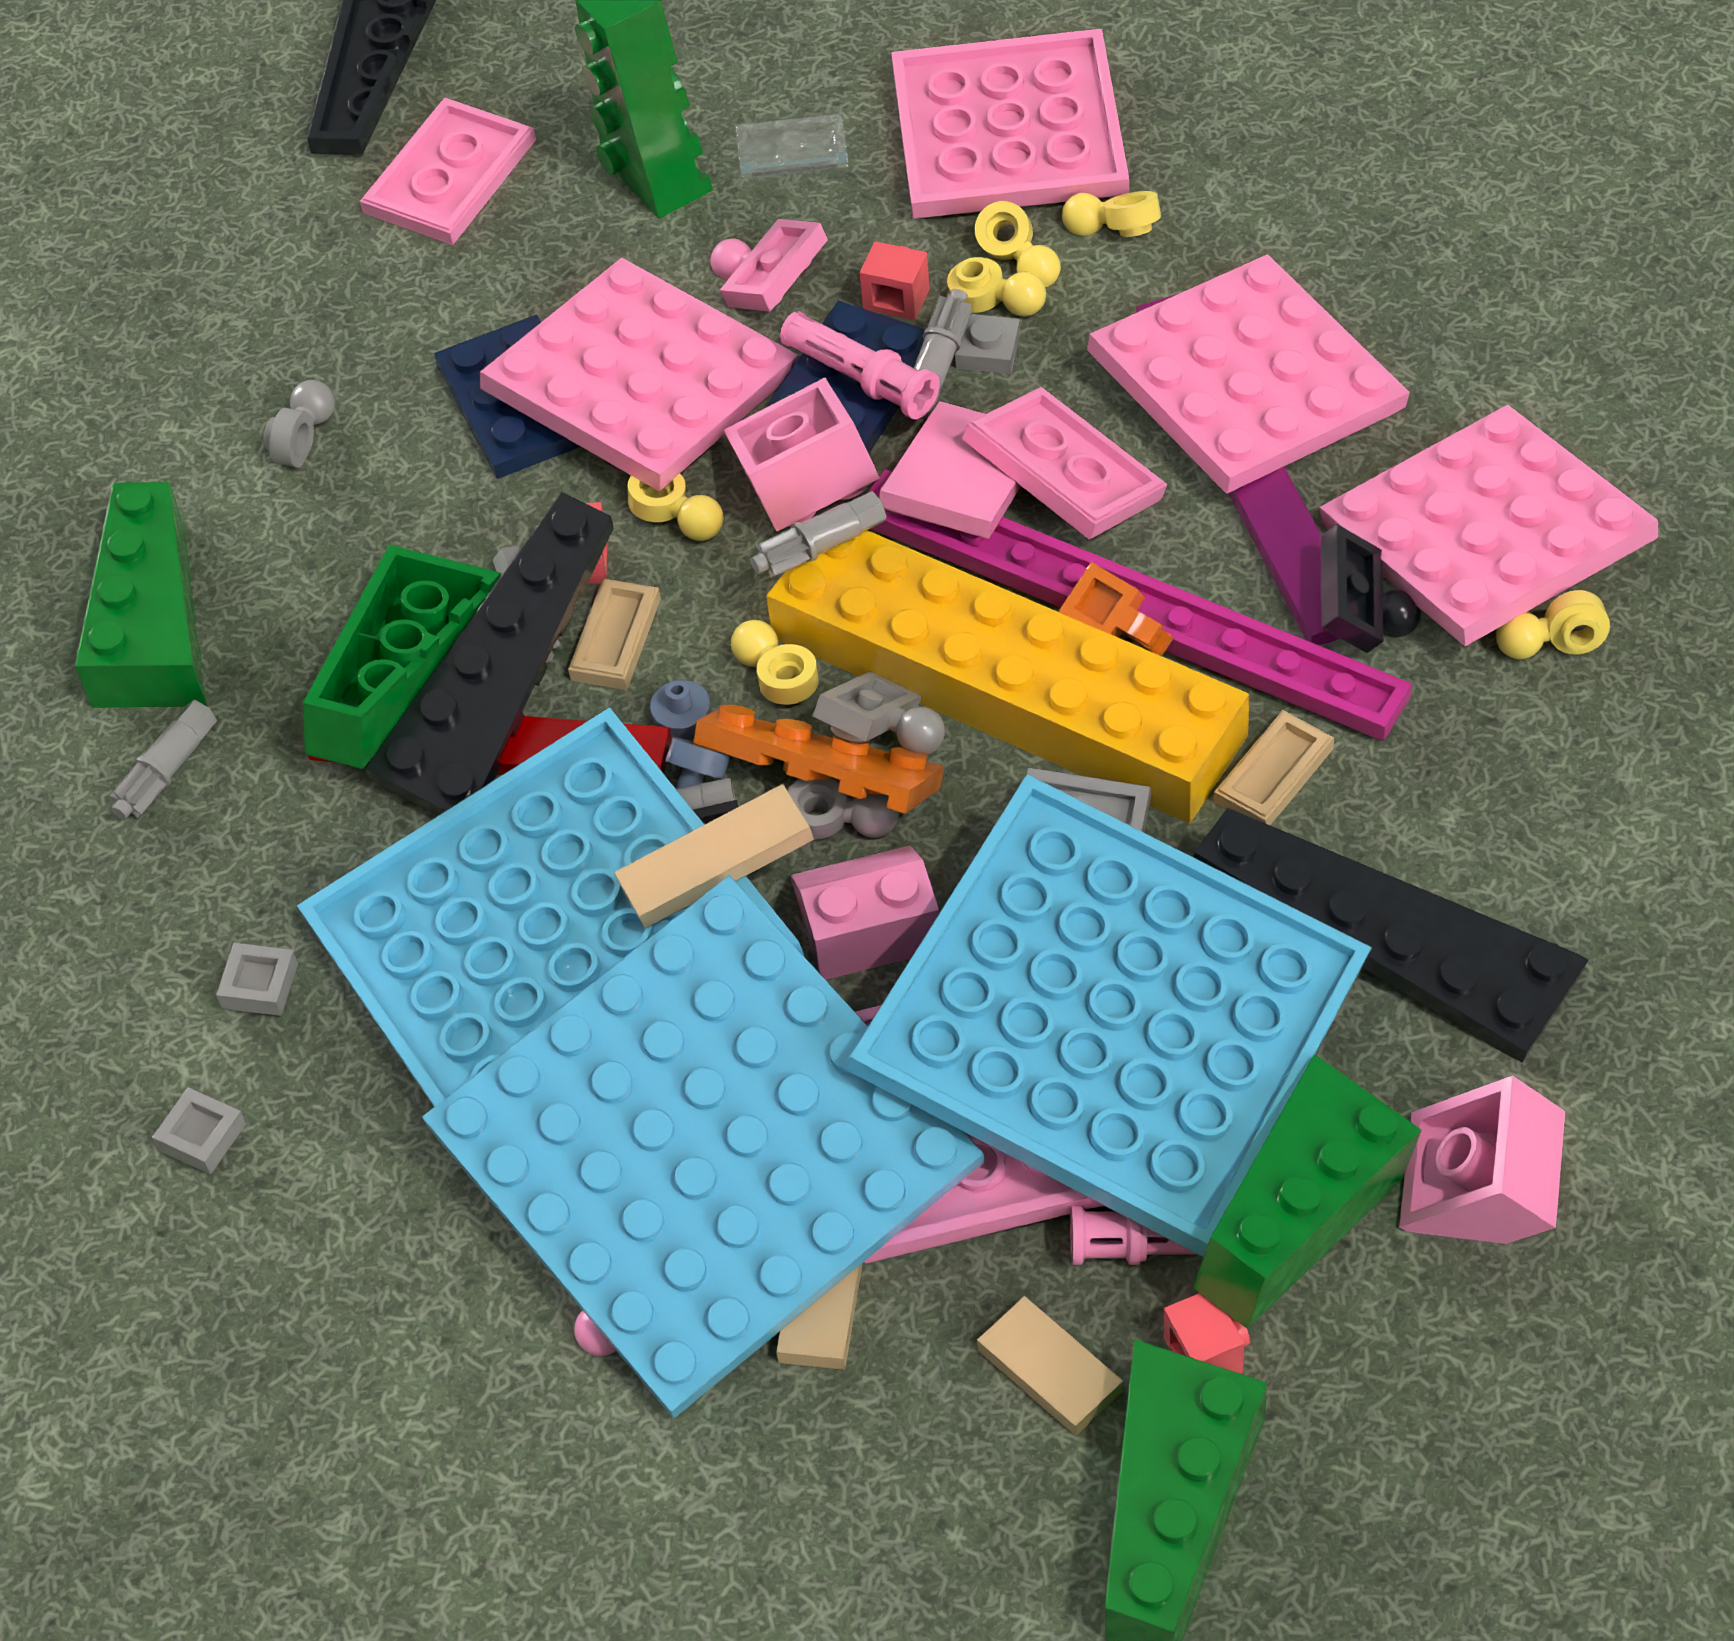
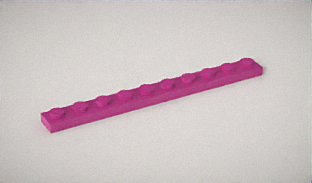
M885 469L879 476L880 479L876 480L868 493L873 491L879 498L880 490L892 472ZM885 510L887 519L883 523L870 528L1060 608L1090 563L1093 562L1138 589L1146 597L1137 611L1160 623L1164 627L1163 630L1174 637L1166 652L1381 741H1385L1411 698L1412 683L1004 517L1001 518L989 539Z

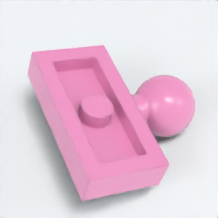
M777 219L753 250L739 239H726L718 243L712 251L710 263L713 272L717 276L728 279L720 289L727 306L770 312L782 300L783 295L803 270L811 264L812 259L828 241L821 223Z

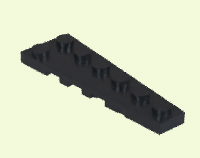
M436 0L342 1L307 136L312 154L363 155Z
M563 492L560 493L366 766L365 770L369 780L438 816L495 780L501 767L499 760L510 737L516 736L524 719L523 709L535 685H540L548 668L546 661L557 638L563 637L573 616L574 605L582 596L614 529L610 515Z
M1230 808L1225 810L1193 855V858L1372 947L1362 967L1363 969L1522 1063L1583 973L1589 961L1580 954L1560 947L1555 943L1548 942Z

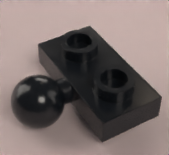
M1336 524L1321 535L1322 629L1330 632L1333 636L1368 653L1384 642L1383 634L1399 638L1412 633L1420 622L1421 609L1405 591L1391 590L1384 593L1382 586V549Z

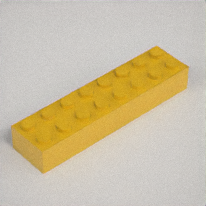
M868 530L818 555L816 560L812 562L805 561L785 571L766 595L770 625L774 629L778 641L784 644H795L805 647L811 651L814 657L858 677L869 671L921 695L922 698L919 704L1081 776L1149 786L1152 792L1150 807L1189 824L1248 737L1249 693Z

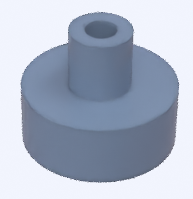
M675 680L663 685L654 693L650 702L653 725L669 727L671 739L673 737L685 740L694 739L697 720L712 712L707 691L701 685L687 680Z
M673 737L666 761L682 767L676 789L702 784L705 775L724 779L731 756L694 744L692 741Z

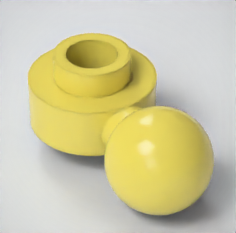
M1152 191L1126 193L1115 196L1105 202H1101L1099 198L1090 193H1078L1070 197L1062 209L1064 226L1069 232L1080 236L1096 233L1103 224H1107L1109 229L1119 230L1120 236H1138L1152 230V223L1161 218L1158 195Z
M998 201L986 206L980 212L975 223V236L979 245L989 256L998 260H1011L1015 258L1017 260V273H1033L1042 280L1045 287L1052 285L1058 279L1061 265L1057 254L1047 246H1033L1031 244L1033 228L1030 219L1022 208L1012 202ZM1005 225L1014 226L1015 232L1010 240L1005 242L997 240V233L1001 227Z
M974 257L966 259L957 264L950 271L947 278L950 294L952 289H959L968 295L965 303L971 304L970 309L972 313L990 310L1002 301L1007 310L1012 314L1027 317L1037 313L1043 307L1046 300V288L1038 276L1030 272H1019L1013 274L1007 280L1003 279L1000 266L988 258Z
M680 473L660 491L630 476L628 480V506L631 512L638 518L649 522H665L676 517L682 533L695 541H706L718 534L723 525V511L718 502L706 495L686 497L685 480Z
M1574 590L1554 599L1547 608L1544 618L1538 619L1535 615L1526 612L1497 628L1496 641L1500 650L1505 655L1514 659L1532 657L1541 649L1543 643L1551 641L1558 650L1573 655L1584 654L1596 649L1605 641L1610 630V621L1599 597L1588 591ZM1579 625H1588L1582 630L1571 632Z
M748 620L741 623L735 629L731 637L733 655L743 665L757 667L760 691L766 699L773 703L790 705L806 700L816 691L819 677L816 659L811 651L795 644L778 646V638L774 629L764 621Z

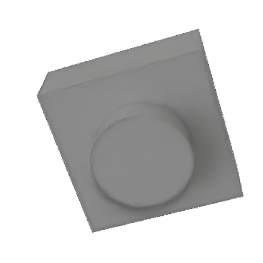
M971 314L961 339L960 349L955 353L956 369L1012 374L1021 333L1020 319Z
M233 943L216 994L221 1009L282 1016L298 966L294 950Z
M187 1087L154 1133L152 1139L158 1151L211 1175L245 1127L246 1122L240 1110Z

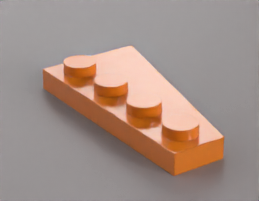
M721 705L719 709L698 719L696 723L694 744L757 765L773 764L776 758L784 761L783 770L787 772V775L805 781L814 779L824 780L833 777L840 780L838 792L859 799L866 798L867 794H885L889 796L887 808L904 814L939 791L945 766L927 762L928 755L926 753L912 752L903 747H895L891 749V752L869 747V740L866 742H852L835 734L831 738L811 733L812 726L810 724L794 719H778L776 724L755 719L754 710L738 705Z

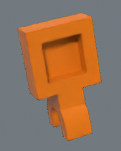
M1093 562L1090 563L1058 611L1119 638L1124 633L1145 649L1160 656L1164 654L1174 639L1171 634L1163 630L1164 627L1160 623L1137 611L1146 598L1138 589Z

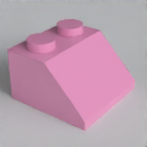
M826 378L723 430L776 531L791 526L796 522L803 523L811 519L816 511L839 499L847 500L856 497L866 489L867 485L880 479L854 422Z
M911 845L790 875L817 970L825 980L912 958L939 915V908L923 859Z
M1512 1075L1412 1112L1411 1123L1422 1131L1405 1171L1399 1228L1406 1232L1503 1244L1556 1228L1565 1111Z

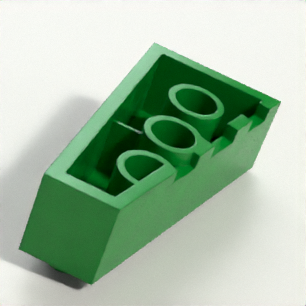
M575 0L579 23L575 25V33L584 50L586 65L582 67V73L586 84L591 90L593 105L590 106L589 113L599 133L600 145L596 147V152L605 171L609 175L617 173L659 219L713 191L709 175L705 172L701 173L696 167L694 158L703 154L699 137L695 132L690 133L688 124L681 111L689 108L690 104L686 89L682 86L677 74L671 68V66L678 63L661 0Z
M121 482L112 484L75 668L92 708L185 707L193 700L207 706L206 690L203 685L201 651L196 630L195 604L192 598L190 583L191 574L185 527L170 482Z
M389 544L303 701L305 754L363 769L374 757L499 581L501 572Z
M1314 1054L1212 1233L1193 1289L1248 1329L1398 1185L1404 1177L1422 1130Z
M1134 1339L1105 1601L1106 1641L1183 1640L1265 1420L1267 1382Z

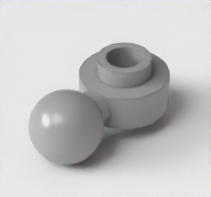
M307 380L298 384L290 397L291 409H281L276 417H271L267 422L263 442L274 463L296 468L301 467L312 447L314 425L325 422L332 415L335 408L334 394L325 383L318 380Z
M833 778L810 781L798 779L787 790L808 823L814 839H824L836 834L845 823H852L855 830L863 836L879 838L890 833L898 821L899 812L887 808L888 795L867 794V797L862 799L856 797L855 799L847 798L846 794L838 792L840 783ZM816 809L823 810L826 812L822 815L807 814L808 812Z

